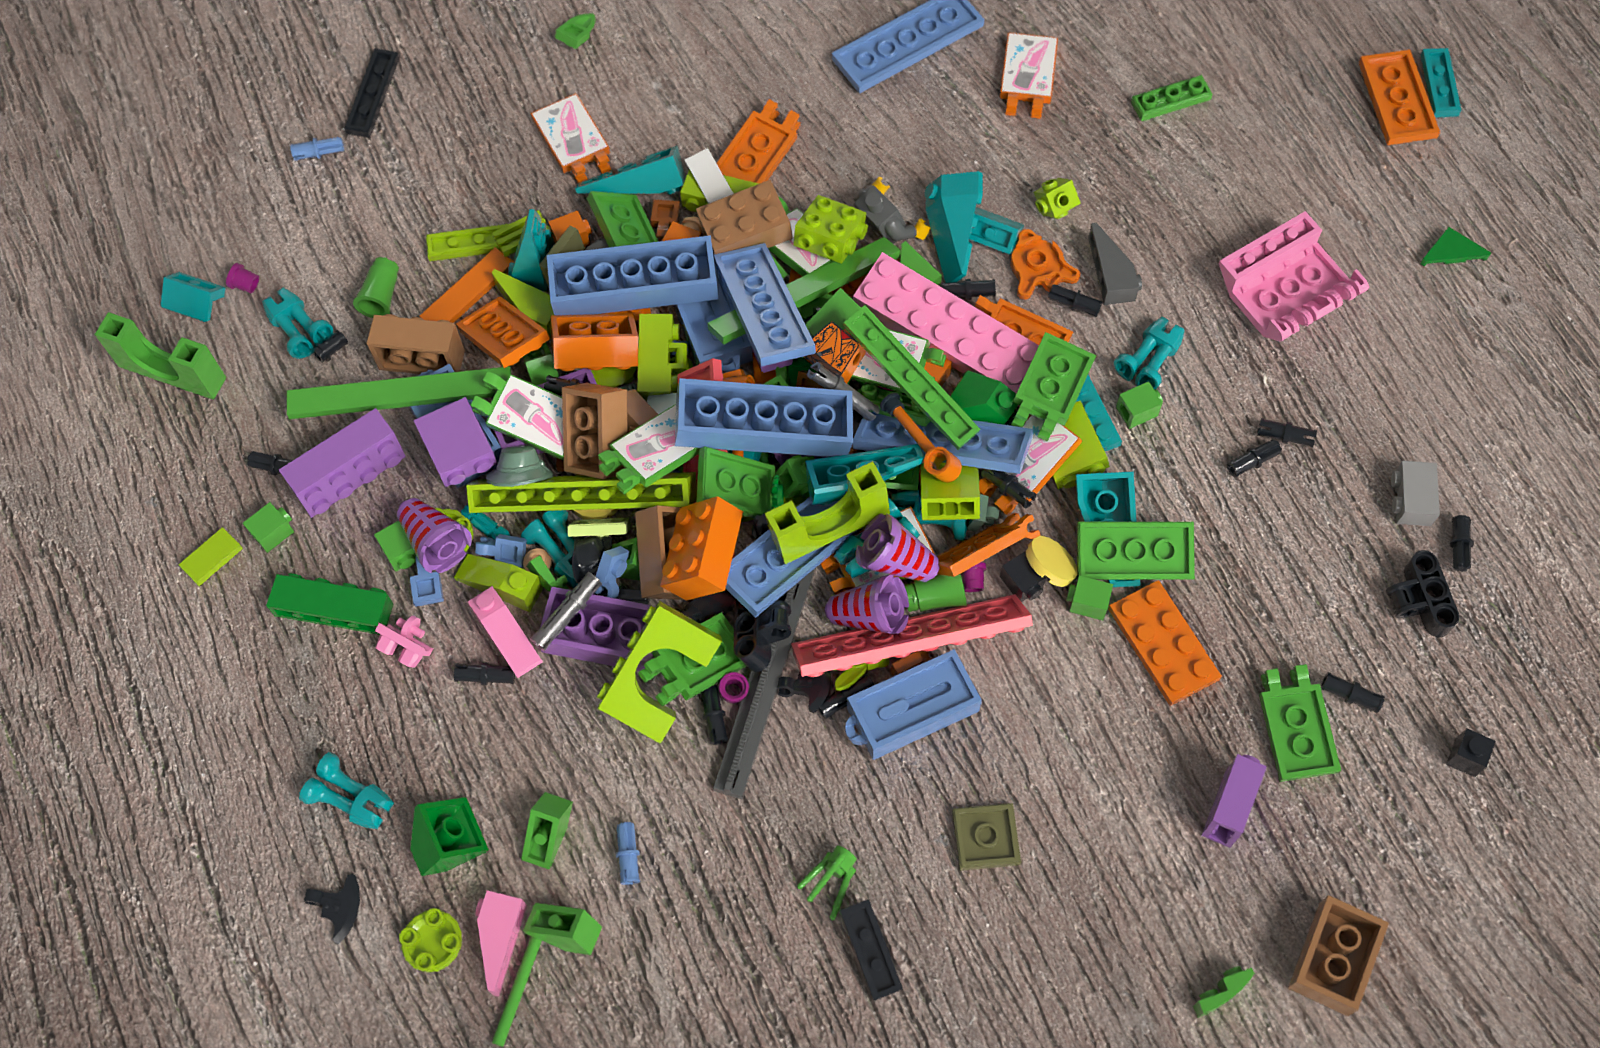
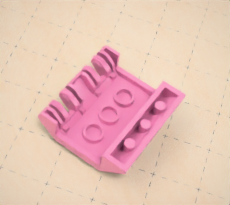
M1306 211L1219 261L1230 298L1263 337L1279 342L1298 332L1299 324L1308 326L1313 321L1332 312L1335 308L1342 306L1343 299L1352 300L1369 289L1367 280L1357 269L1354 270L1349 279L1318 244L1317 241L1322 229Z

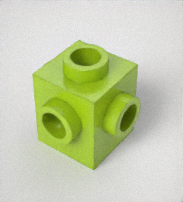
M1060 177L1049 179L1041 184V188L1033 192L1036 198L1035 205L1037 210L1043 216L1054 219L1066 216L1069 213L1068 210L1081 204L1071 179Z

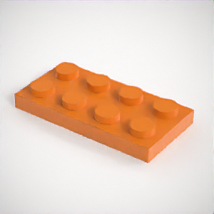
M1411 50L1361 56L1358 64L1386 144L1393 145L1438 138L1440 130Z
M501 296L456 323L461 334L503 368L516 364L520 358L531 351L538 350L542 347L543 343L550 340L547 331Z
M1159 580L1109 605V612L1169 706L1221 679L1222 675Z

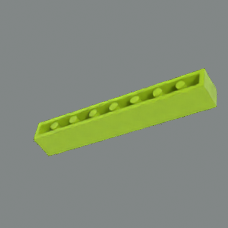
M696 472L668 473L646 488L639 483L626 494H623L617 488V483L620 482L617 477L603 480L589 476H554L542 481L514 487L494 486L487 483V479H477L466 485L469 513L650 508L657 505L684 507L697 501Z

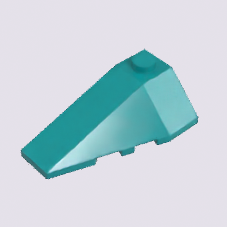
M678 146L645 157L646 159L641 161L642 164L637 165L632 162L625 164L617 169V174L613 175L612 171H608L577 184L575 188L576 193L589 194L590 191L621 194H659L665 191L667 194L676 193L682 189L681 186L685 182V174Z
M979 171L940 175L932 183H929L925 189V209L945 283L958 282L967 274L972 250L969 237L972 229L976 228L978 219L974 218L976 204H981L983 197V173Z
M529 209L516 249L514 262L509 264V276L541 291H547L548 285L539 264L555 244L551 231L546 229L547 225L541 222L539 214L535 209Z
M913 444L805 461L808 491L812 504L828 505L832 502L840 501L848 491L846 474L872 461L884 481L924 463V455L920 446Z
M1134 472L1076 474L1077 504L1084 522H1137ZM1108 580L1109 583L1113 584V587L1141 586L1140 580Z

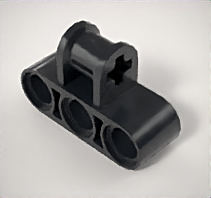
M1420 550L1413 555L1404 568L1406 581L1388 587L1386 594L1392 598L1396 608L1394 613L1396 618L1401 619L1420 615L1426 631L1431 636L1437 638L1444 637L1459 622V611L1438 559L1433 553ZM1416 564L1423 566L1426 571L1420 570ZM1426 590L1432 591L1436 598L1431 597ZM1437 616L1442 617L1447 624L1441 623Z
M735 598L734 654L751 671L760 672L764 670L771 661V643L784 640L791 635V627L788 625L791 606L788 603L775 601L761 614L754 617Z

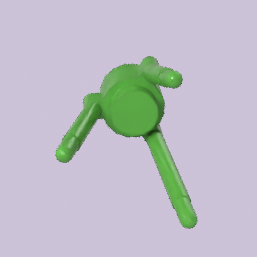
M837 845L833 852H828L824 859L797 885L798 889H802L824 868L827 870L807 897V901L812 902L832 875L836 878H841L844 875L830 914L831 920L836 919L850 879L856 872L852 867L857 860L856 857L844 847Z

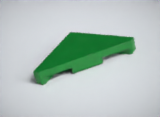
M1448 227L1420 264L1426 266L1430 263L1444 262V264L1464 263L1467 260L1474 259L1486 261L1491 252L1451 227Z

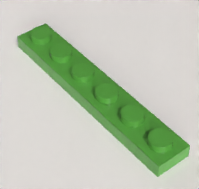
M866 305L844 322L843 327L957 450L979 433L980 428Z

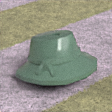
M530 445L511 446L501 450L497 468L487 474V483L503 487L526 485L552 478L553 471L549 470L545 463L539 459L535 447Z

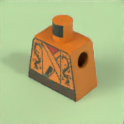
M832 321L812 337L816 353L803 356V358L812 365L816 362L821 363L831 373L842 376L847 384L863 359L866 350L846 329H841Z

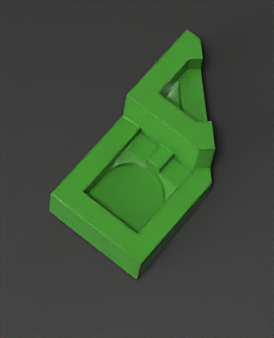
M540 555L527 564L528 570L539 576L541 585L548 592L551 591V587L569 590L566 585L568 583L567 577L563 575L555 580Z

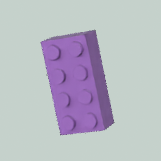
M375 408L288 463L279 471L312 518L317 514L327 511L330 505L338 500L350 496L355 489L364 483L372 482L384 470L395 467L406 456L393 430Z
M551 587L540 628L566 598L565 594L569 590ZM592 595L586 602L587 606L584 610L580 609L545 651L541 650L542 653L614 666L620 656L626 658L630 651L627 644L634 632L640 633L646 623L642 619L650 605ZM652 652L643 657L636 671L644 669V664L654 659Z

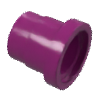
M235 263L231 267L226 278V286L228 288H237L250 294L255 291L259 283V275L244 269V266L240 263Z
M980 562L961 573L965 592L972 593L984 590V571L987 570L986 563Z
M736 672L726 674L719 684L720 695L726 702L731 704L742 701L747 696L749 690L747 679L742 674ZM730 684H734L740 688L741 693L737 696H731L726 692L725 688Z

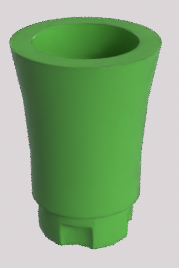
M378 257L373 262V265L370 266L364 283L353 300L354 308L361 314L373 318L374 315L384 316L385 314H390L391 299L399 270L398 265L394 261L385 257Z
M937 574L927 582L914 580V583L904 585L909 600V607H907L909 612L919 609L921 612L943 607L967 606L961 574L955 577Z

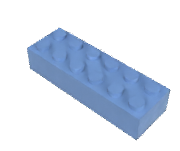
M711 235L547 255L550 300L554 315L602 314L719 299Z
M679 378L676 393L675 446L694 448L706 446L723 450L827 457L849 454L853 444L852 391Z

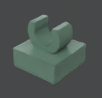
M980 494V519H967V530L977 532L983 524L992 526L994 520H998L999 508L987 506L989 496Z

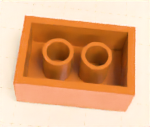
M633 313L550 315L554 369L562 371H572L576 368L601 370L603 367L629 369L638 366V333Z
M718 496L679 508L675 519L676 524L673 536L669 542L666 564L662 570L663 576L660 587L686 601L725 591L743 511Z

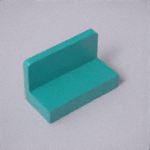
M976 207L974 218L978 219L977 226L972 229L969 239L1011 254L1018 235L1024 228V224Z
M177 272L165 276L163 279L161 307L208 322L211 320L213 301L225 297L226 287Z

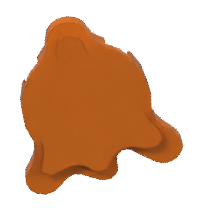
M1024 229L1019 233L1018 242L1010 259L1013 274L1019 281L1017 296L1023 300L1029 299L1038 285L1043 286L1047 292H1050L1054 284L1058 285L1061 282L1077 283L1080 279V271L1065 261L1059 245L1053 240L1052 243L1042 240V236L1035 234L1030 229Z

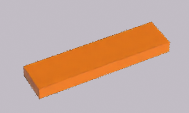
M495 247L419 317L429 321L447 320L454 323L495 286L492 276L493 270L496 269L508 274L509 264L513 261L507 256L505 257Z

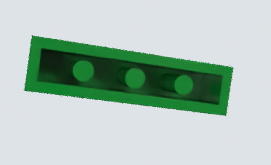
M288 573L287 576L276 574L266 607L275 617L380 635L375 630L379 623L385 626L388 625L394 604L388 594L379 588L364 590L350 583H343L341 586L332 584L330 581L322 578H315L313 581L304 579L297 574Z

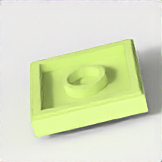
M631 519L575 520L568 526V537H605L627 534L631 529Z

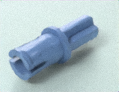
M340 137L319 141L317 138H313V141L291 144L290 148L294 161L310 157L320 159L321 155L343 151L344 143Z
M623 822L617 825L618 852L616 857L619 858L620 884L633 885V882L635 884L640 883L637 859L640 851L636 850L634 824L632 822Z

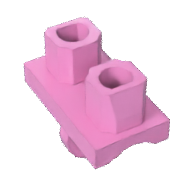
M411 616L407 621L399 618L396 625L401 627L402 630L390 624L385 626L379 623L375 630L380 633L375 647L377 650L387 655H393L398 644L403 646L404 649L398 661L412 668L417 666L423 656H430L434 648L413 637L415 635L421 639L425 634V631L419 628L420 619L418 617Z

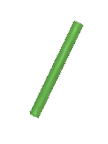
M530 936L491 1042L492 1044L504 1047L542 942L535 937Z

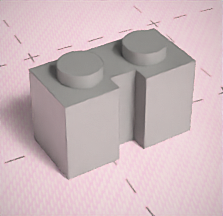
M1402 461L1391 475V487L1395 488V493H1397V496H1394L1392 501V512L1396 513L1397 524L1432 526L1440 515L1437 463Z

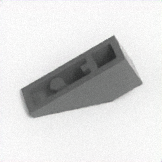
M1091 223L1088 240L1103 304L1110 305L1136 301L1138 291L1142 289L1140 274H1136L1134 264L1098 223Z

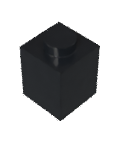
M1026 551L1004 564L1001 568L1000 578L1012 594H1016L1021 602L1027 598L1031 601L1043 592L1046 577H1041L1034 571L1026 557Z
M1466 728L1455 739L1446 765L1476 777L1487 768L1496 741Z

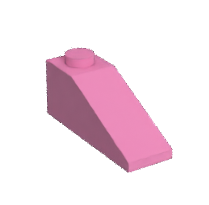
M493 586L468 601L477 620L517 678L542 663L541 658Z
M486 891L484 899L480 898L477 904L476 916L478 917L477 923L487 990L493 996L499 997L527 905L523 899Z

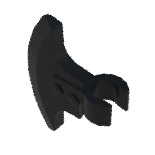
M826 671L817 677H802L799 672L797 680L786 676L780 677L777 688H779L778 695L781 697H792L794 694L806 696L809 699V712L815 713L822 706L830 691L831 672Z
M355 874L347 875L343 889L337 893L306 889L305 904L323 906L321 918L328 919L334 924L332 940L337 945L349 934L357 918L360 905V891Z

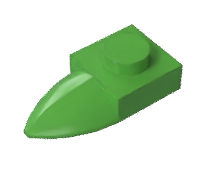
M581 14L574 16L556 29L555 38L567 46L577 49L589 39L590 32L595 25V15Z

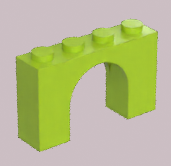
M873 461L847 473V493L835 505L811 516H800L792 500L765 513L773 542L785 564L868 525L881 513L885 516L886 513L890 514L887 486Z
M659 601L656 607L650 605L642 619L646 623L640 633L634 632L627 644L630 651L626 658L619 657L612 669V672L615 674L610 684L607 682L603 684L597 694V698L600 699L598 709L661 744L676 719V711L665 705L661 706L658 701L642 691L636 680L635 673L639 662L648 653L666 648L676 650L707 667L720 646L722 639L717 633Z

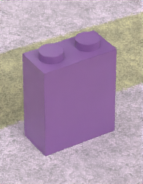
M466 397L413 420L445 487L457 485L467 477L475 473L486 472L493 465L497 464L494 453Z
M1236 755L1224 773L1201 836L1231 848L1244 831L1267 766L1260 764V761L1253 756Z

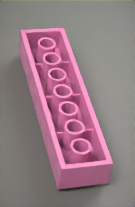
M883 252L853 296V300L861 308L866 305L888 329L927 339L930 342L929 348L943 350L946 358L952 361L951 367L963 374L969 370L1001 381L1016 394L1039 347L1036 343Z

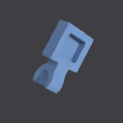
M502 534L496 537V541L490 537H481L480 542H476L475 554L495 556L494 560L523 568L527 541L524 538Z
M619 546L603 552L595 576L602 585L596 590V594L604 592L606 587L608 590L607 597L617 598L619 587L616 583V578L621 577L627 568L628 550Z
M415 556L418 575L410 576L413 604L415 607L443 602L444 597L440 574L437 571L427 572L421 566L417 556Z

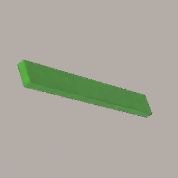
M883 237L854 251L852 255L846 257L842 264L833 261L786 284L796 307L799 308L868 274L882 252L896 260L901 257V250ZM736 310L708 322V330L722 344H726L746 334Z
M508 366L506 368L498 367L287 390V416L289 419L372 411L375 408L381 410L455 402L464 397L467 400H473L475 395L482 399L492 398L496 392L485 388V383L483 382L487 371L507 381L509 375H512L511 368Z

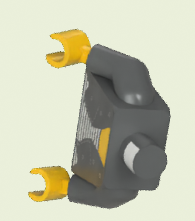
M878 177L872 185L856 191L854 194L855 208L866 212L865 223L880 239L885 237L893 244L897 241L915 238V236L924 240L931 230L930 226L924 225L926 221L923 219H919L915 226L906 225L899 210L884 196L890 186H886L881 182L883 180L882 177Z

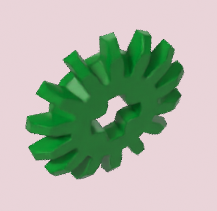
M775 475L772 481V510L784 504V486L779 482V475Z

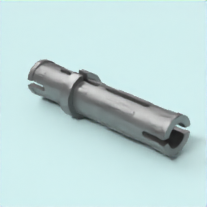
M819 362L811 366L818 373L808 370L807 377L814 380L824 389L852 391L853 409L867 421H872L877 417L870 411L878 414L879 406L846 384L842 376L831 373Z
M587 572L580 583L572 591L569 590L565 594L566 598L561 605L551 614L530 640L538 648L545 651L580 609L584 610L587 606L586 602L602 585L600 580L590 572Z

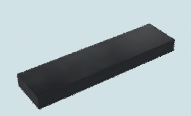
M374 48L344 127L346 134L371 137L400 59L398 52Z

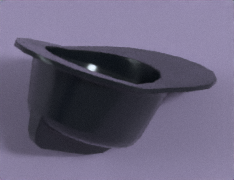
M609 536L575 537L572 571L577 585L587 572L596 576L603 552L612 549V539Z

